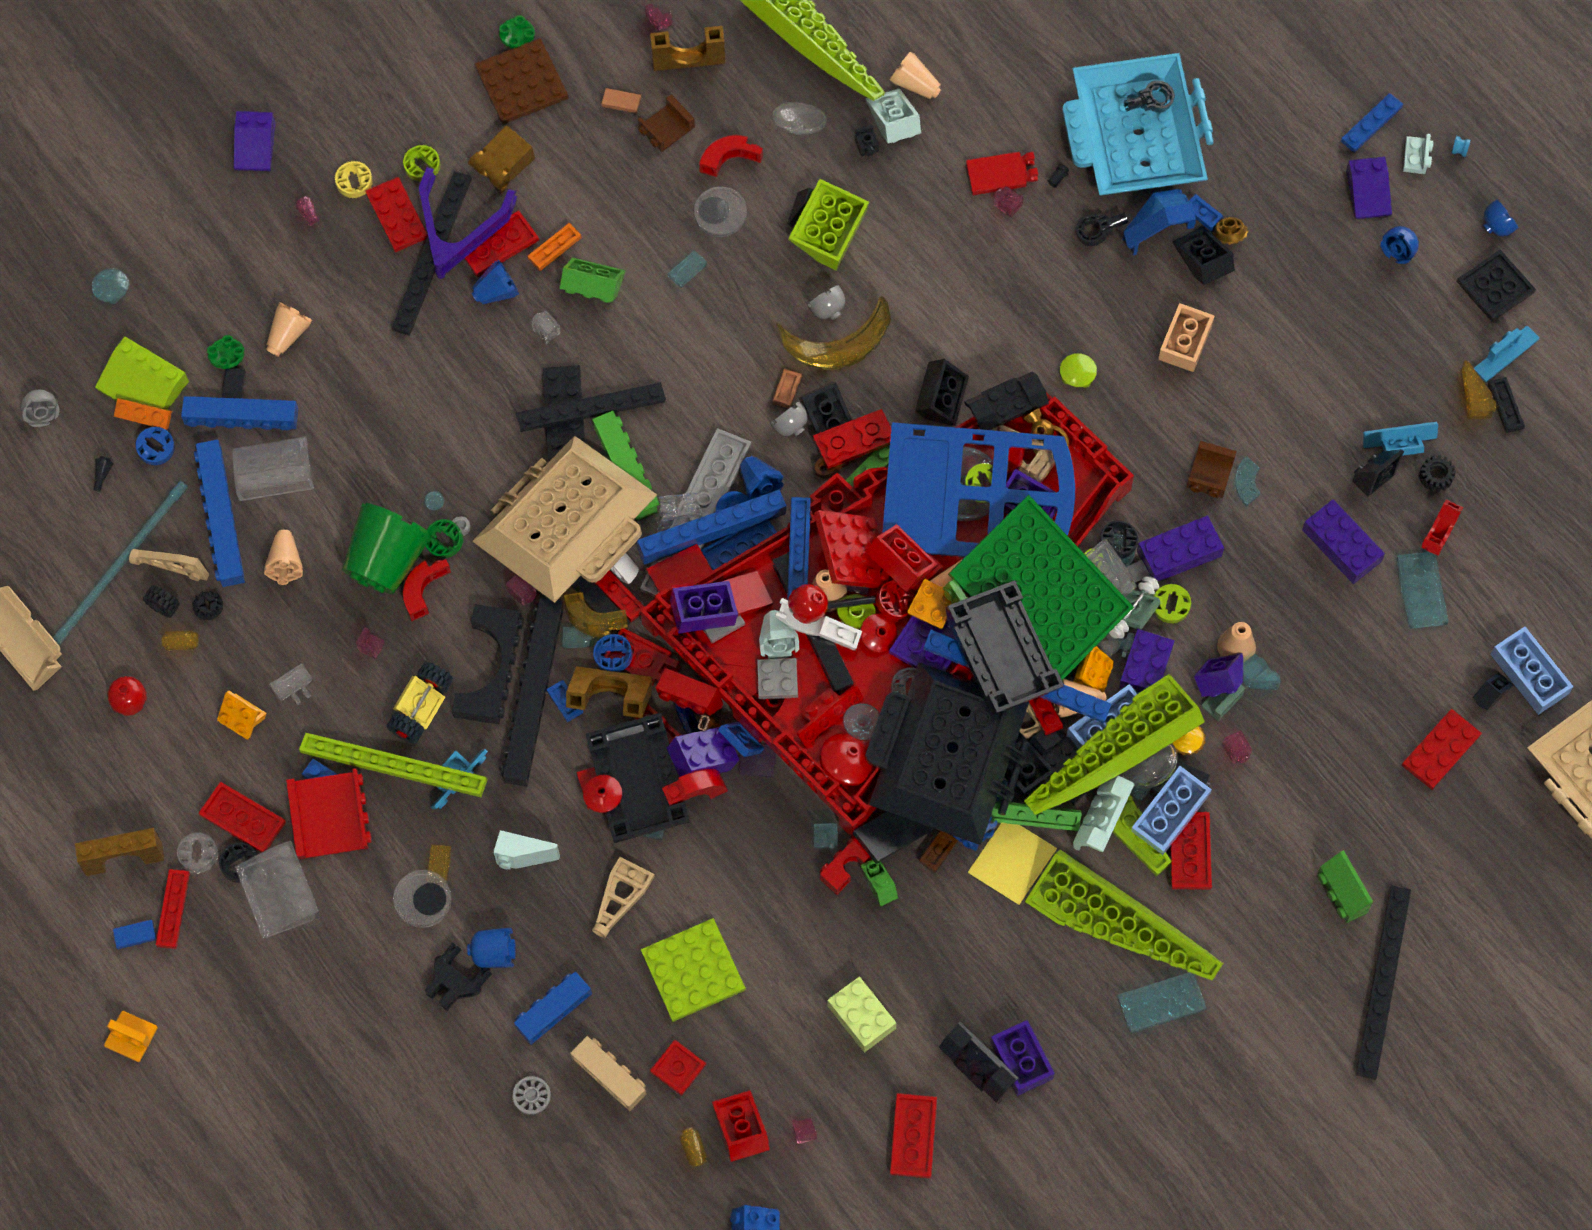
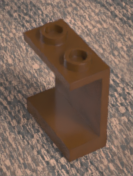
M671 94L666 98V106L646 121L641 117L638 118V130L643 136L646 135L654 148H658L663 152L695 128V118Z
M1200 441L1186 488L1196 493H1206L1213 498H1223L1237 451Z

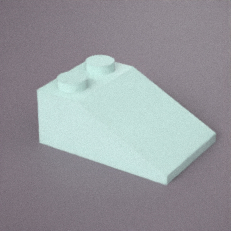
M900 88L886 92L884 96L875 101L866 98L878 129L887 144L921 133L919 114Z
M501 830L494 849L496 863L499 867L508 870L510 868L518 869L551 862L560 858L558 845L555 843Z

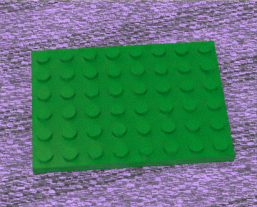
M1027 495L948 573L950 578L958 583L969 598L1016 581L1023 596L1021 602L1052 668L1057 669L1061 680L1134 608L1030 495Z

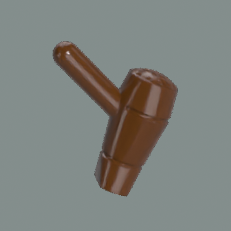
M702 715L698 721V728L701 731L722 726V724L716 723L715 719L709 715Z

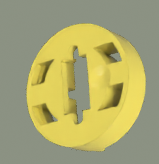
M356 161L343 164L335 174L337 189L342 195L349 198L365 195V191L372 186V175L369 168L365 164ZM350 172L357 174L360 186L356 190L351 188L348 178Z

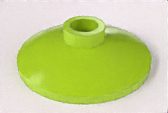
M851 594L845 596L841 600L860 598L864 596L858 594ZM873 604L837 608L839 619L844 624L856 629L861 628L863 621L868 616L876 614Z

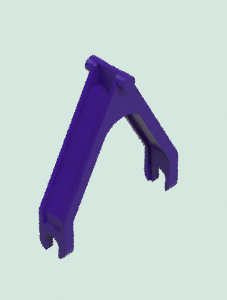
M426 168L419 185V192L436 275L439 279L445 278L446 273L510 220L517 201L515 190L508 189L501 209L462 241L447 243L440 240L435 232L428 197L436 176L433 174V168Z

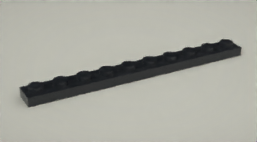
M454 171L434 220L436 235L444 242L448 241L472 180L470 175ZM429 237L426 240L392 325V331L410 336L436 270Z
M1393 885L1390 888L1356 1076L1373 1080L1377 1079L1411 889Z

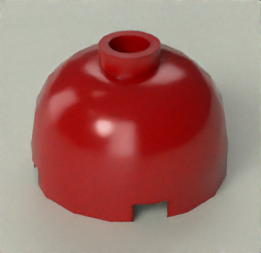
M804 584L791 592L788 606L792 608L794 612L792 615L801 623L811 624L825 615L828 609V598L824 590L819 586Z
M130 676L119 677L108 688V703L116 713L118 712L124 716L134 715L142 710L145 700L147 701V692L143 684L136 678Z

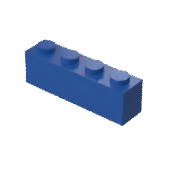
M576 971L572 975L571 973L567 974L559 986L550 988L546 993L547 996L542 1000H536L531 1005L530 1010L526 1013L522 1012L516 1017L514 1022L515 1028L530 1045L592 995L591 988Z

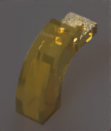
M583 592L564 595L569 621L582 633L595 637H604L610 635L609 630H619L628 627L625 610L597 613L586 606Z

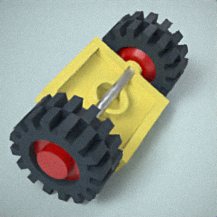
M424 662L416 676L411 677L393 709L397 713L394 712L386 725L387 729L393 732L392 734L397 735L398 738L416 744L445 699L441 692L443 694L447 692L454 680L453 676L446 672L445 669H441L440 666H435L434 663Z

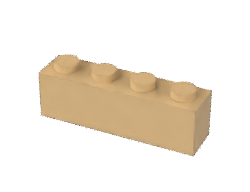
M587 1036L570 1053L572 1059L628 1111H631L646 1095V1085L637 1078L635 1080L631 1077V1072L626 1066H619L615 1062L617 1060L615 1056L609 1051L605 1053L601 1049L602 1045L595 1038L591 1040Z

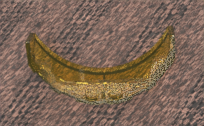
M881 296L869 319L854 333L836 341L825 343L809 342L793 336L780 323L776 324L783 347L795 359L809 367L822 368V370H836L862 361L873 349L875 350L881 343V339L890 325L891 316L888 302Z

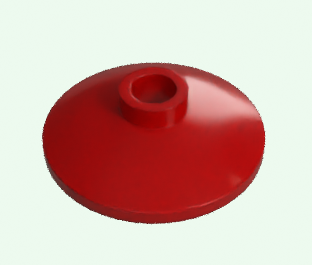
M883 614L870 615L861 625V640L871 651H887L897 639V629L894 622ZM879 629L883 630V635L879 634Z
M599 775L589 780L585 785L583 798L591 810L598 813L609 812L619 805L622 799V788L615 778L608 775ZM600 789H605L603 794L598 793Z

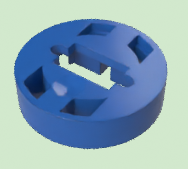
M147 428L137 437V453L140 459L149 465H161L167 462L174 453L175 445L173 438L163 428ZM152 437L163 445L164 452H156L146 444L145 438L150 439Z
M610 634L602 637L596 643L593 656L601 670L621 672L630 665L633 651L625 637ZM606 651H622V654H626L622 658L613 659L601 656Z

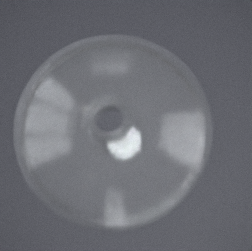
M799 102L779 105L772 114V120L778 128L796 136L818 133L826 126L827 121L826 115L822 110L810 104Z
M1172 743L1141 763L1123 772V777L1133 782L1134 787L1152 788L1162 784L1172 775L1176 768L1178 756Z

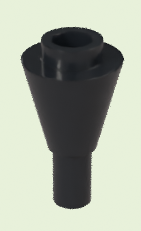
M100 456L99 459H95L96 481L94 491L101 492L103 480H105L114 464L110 462L111 459L108 457Z

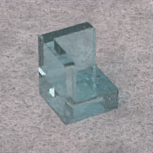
M837 823L814 824V848H838Z

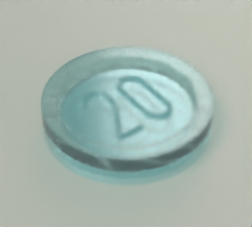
M437 491L428 493L425 497L426 506L431 510L440 509L444 504L443 495Z

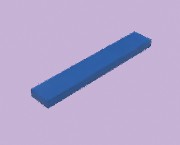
M791 497L787 600H789L793 590L801 585L808 584L811 498Z

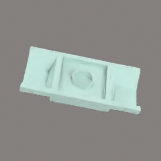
M1116 776L1099 786L1097 795L1092 800L1091 806L1073 842L1076 850H1080L1081 846H1089L1100 852L1104 851L1132 791L1133 782Z

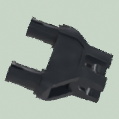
M453 942L442 955L435 957V978L425 989L426 995L431 999L442 988L448 991L439 1002L446 1011L458 999L479 995L482 989L481 986L492 975L488 969L481 968L473 979H467L452 967L451 962L462 951Z

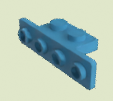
M1529 326L1524 327L1521 331L1518 328L1513 332L1508 331L1502 337L1503 340L1499 343L1496 341L1489 347L1490 351L1487 358L1474 368V372L1484 382H1488L1539 340V336Z
M1430 422L1363 432V447L1382 446L1384 451L1402 449L1404 451L1403 455L1424 453L1422 440L1437 438L1438 423Z
M482 749L470 763L457 751H454L441 766L473 774L474 771L472 769L476 764L480 766L487 758L485 754L488 751ZM437 787L442 794L431 805V808L433 810L441 809L448 802L446 798L450 793L455 794L457 791Z

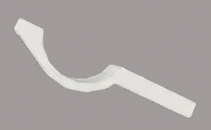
M781 598V608L774 617L787 626L808 635L820 636L851 650L857 648L862 631L827 616L811 624L801 623L792 615L794 612L791 607L789 608L788 600Z

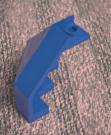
M1181 189L1153 193L1123 232L1122 240H1126L1127 248L1132 249L1133 255H1137L1139 243L1170 225L1185 223L1187 229L1194 228L1196 217L1191 201H1188L1186 195L1182 194Z

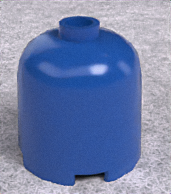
M512 928L481 930L473 935L471 944L467 945L468 956L472 957L476 966L480 968L514 967L511 959L516 957L515 939L510 937V934L513 933Z

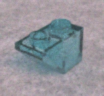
M1254 654L1243 663V682L1248 688L1279 689L1282 682L1277 672L1271 671L1268 668L1266 661L1262 657Z

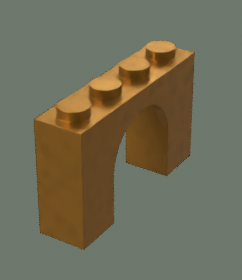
M723 26L705 27V40L700 45L692 48L672 46L669 41L668 31L650 33L654 71L726 64Z
M576 666L566 691V708L585 710L590 697L594 694L606 691L616 692L624 696L623 716L643 718L652 693V677Z
M154 828L75 843L77 862L86 876L105 873V861L119 856H138L142 858L145 864L165 861L162 842Z

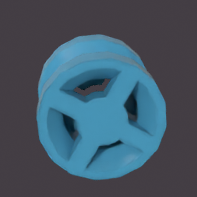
M1456 136L1451 154L1458 153L1462 157H1466L1471 140H1463Z

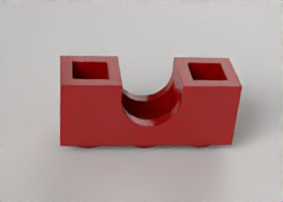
M854 836L847 842L848 846L844 850L840 849L834 855V860L830 864L826 863L820 870V880L836 895L851 882V875L844 869L848 862L855 861L862 865L872 860Z

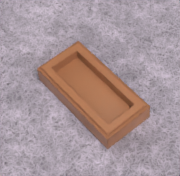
M606 88L602 107L637 113L641 95Z
M786 369L783 370L773 398V404L791 408L802 374Z

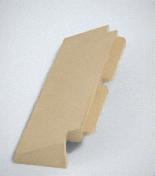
M4 586L0 588V651L32 690L35 691L62 667L56 661L62 655L60 646L38 620L31 618L30 610L9 586Z

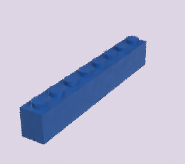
M218 439L197 443V451H194L196 462H199L200 468H197L199 479H202L203 482L200 485V491L206 499L203 502L204 512L208 513L209 516L206 519V525L212 534L209 536V542L215 553H212V559L218 570H215L216 580L221 582L222 587L245 583L221 445Z
M780 490L641 538L637 540V549L645 565L679 553L695 544L701 545L786 514L787 506Z

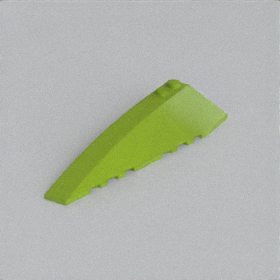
M1168 674L1132 698L1133 702L1128 707L1124 706L1114 720L1111 718L1102 731L1096 732L1076 751L1077 755L1072 760L1068 759L1058 773L1054 772L1046 784H1041L1025 800L1026 805L1036 815L1071 800L1120 775L1204 723L1205 721L1199 707L1173 677Z
M1062 850L1055 853L1025 900L1027 904L1062 926L1066 924L1076 931L1106 940L1111 944L1130 951L1147 955L1152 959L1166 962L1171 966L1185 969L1190 973L1209 980L1214 979L1224 964L1157 914Z

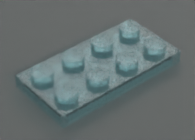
M1423 552L1397 555L1396 560L1409 628L1448 625V615L1436 554Z
M1190 972L1117 996L1130 1034L1206 1011L1207 1009L1196 977Z

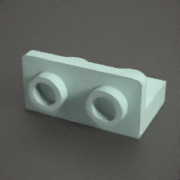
M1427 134L1426 138L1407 136L1403 172L1425 174L1427 167H1431L1432 157H1429V152H1432L1433 141H1430L1431 134Z

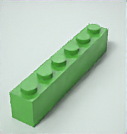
M614 411L592 419L593 427L608 460L651 490L652 487L649 480L644 479L643 474L645 472L642 464H638L635 459L637 458L634 447L630 448L628 444L630 442L627 432H623L621 429L623 424L620 417H616ZM657 497L636 517V521L658 513L657 506L659 501Z

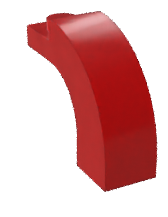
M732 135L720 138L713 142L703 153L699 162L700 172L717 177L723 163L734 157H742L761 163L763 148L756 144H748V137Z
M1446 499L1421 548L1439 556L1464 507Z
M446 559L435 561L429 567L426 561L417 565L408 575L404 584L403 599L411 621L429 614L423 599V592L430 582L451 573Z
M703 769L679 777L680 780L662 788L670 806L703 794L709 795L710 799L728 791L720 772L716 769Z

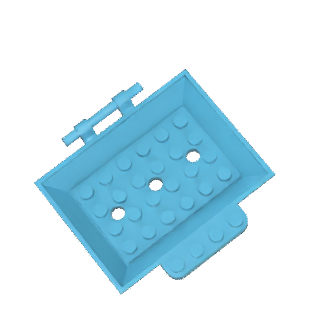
M1179 53L1073 68L1079 99L1067 101L1063 105V118L1073 163L1081 168L1093 166L1099 196L1208 180L1199 140L1205 137L1207 145L1214 143L1212 137L1213 129L1211 121L1208 120L1205 106L1206 98L1199 78L1192 80L1194 91L1191 95L1188 94ZM1152 81H1164L1172 87L1175 98L1170 108L1164 112H1153L1151 110L1145 112L1142 108L1127 112L1124 108V100L1138 97L1137 93L1145 89ZM1160 88L1157 91H1152V96L1157 102L1162 103L1166 100L1164 93L1159 91ZM1198 105L1201 123L1196 127L1192 108ZM1139 129L1143 134L1136 135L1133 131ZM1142 161H1147L1150 163V165L1148 167H1143L1140 163Z

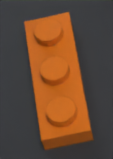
M568 223L530 253L528 260L541 271L582 238L581 234Z
M117 398L114 417L167 430L172 411Z

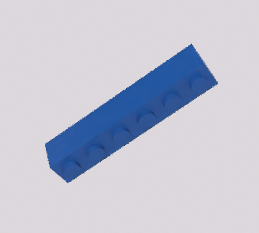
M184 396L181 417L184 424L190 427H196L197 425H205L210 428L224 426L226 428L243 427L245 429H253V427L265 430L280 428L281 430L288 431L296 429L298 406L296 401Z

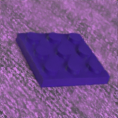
M912 616L889 650V654L915 669L920 662L946 672L953 661L926 651L923 647L930 630L955 640L956 638L948 620L943 629H939Z

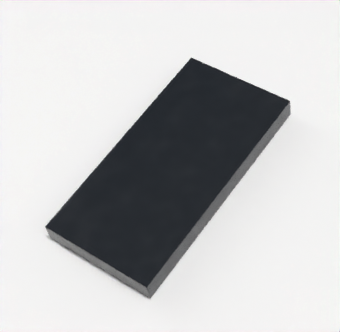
M885 812L854 830L852 834L875 864L935 829Z

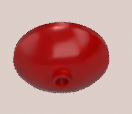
M835 734L824 742L820 751V762L823 769L832 779L841 784L850 786L864 784L877 768L868 764L865 759L869 743L854 734Z

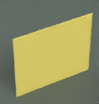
M1001 823L968 873L1020 905L1057 848L1021 825Z

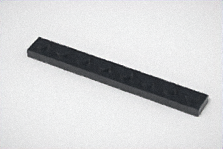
M656 383L516 412V418L520 432L601 416L611 411L616 413L665 402L666 397L662 384Z

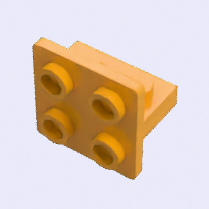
M924 579L908 609V614L939 629H943L947 621L945 608L952 603L945 597L943 587Z
M1096 646L1079 663L1073 682L1104 692L1113 669L1114 661Z
M227 691L217 721L248 740L251 737L253 728L265 719L266 712L236 693Z
M122 1011L117 1021L110 1020L107 1027L111 1032L104 1046L125 1057L140 1062L158 1027Z

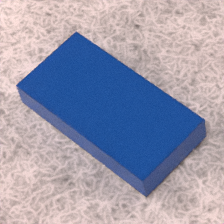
M153 920L113 929L117 949L157 940Z

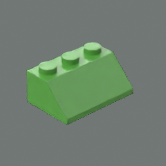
M572 257L563 268L560 289L570 294H583L586 298L595 297L603 302H613L618 296L625 270Z
M1343 850L1321 865L1317 876L1322 885L1325 884L1329 899L1332 902L1334 901L1338 907V915L1348 923L1367 914L1373 901Z

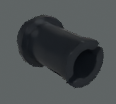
M1063 164L1057 166L1056 171L1047 180L1048 184L1053 188H1057L1062 179L1069 175V169Z

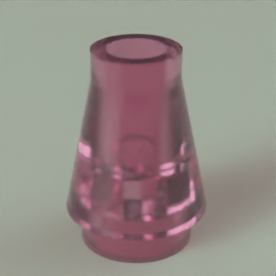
M306 196L296 202V209L308 221L309 225L319 221L312 199Z

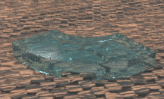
M1247 456L1238 466L1235 477L1237 494L1246 507L1260 495V491L1255 483V476L1260 468Z

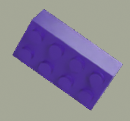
M1334 499L1304 523L1302 531L1353 585L1383 560L1385 553Z
M1208 516L1139 542L1137 553L1150 576L1158 582L1222 557L1224 546Z

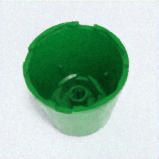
M362 503L341 570L364 587L368 588L370 586L382 594L384 592L394 594L430 541L432 535L415 522H412L410 525L401 520L403 516L374 504Z

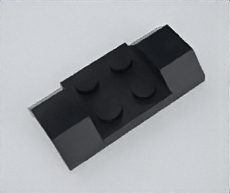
M1030 372L981 392V394L964 401V404L970 408L976 419L978 429L991 430L1048 405L1049 400L1038 375Z
M1061 729L1046 736L1041 730L1029 741L1057 773L1064 767V763L1068 759L1072 760L1077 755L1076 751L1079 750ZM1089 790V791H1087V792H1085V793H1083V794H1081V795H1079V796H1077V797H1075V798H1073V799H1071V800H1069V801H1070V802L1073 804V806H1074L1075 804L1078 803V801H1079L1085 794H1087V793L1090 792L1091 790Z
M961 1022L945 1037L939 1046L954 1061L953 1065L981 1092L984 1091L997 1104L1001 1103V1098L1019 1079Z

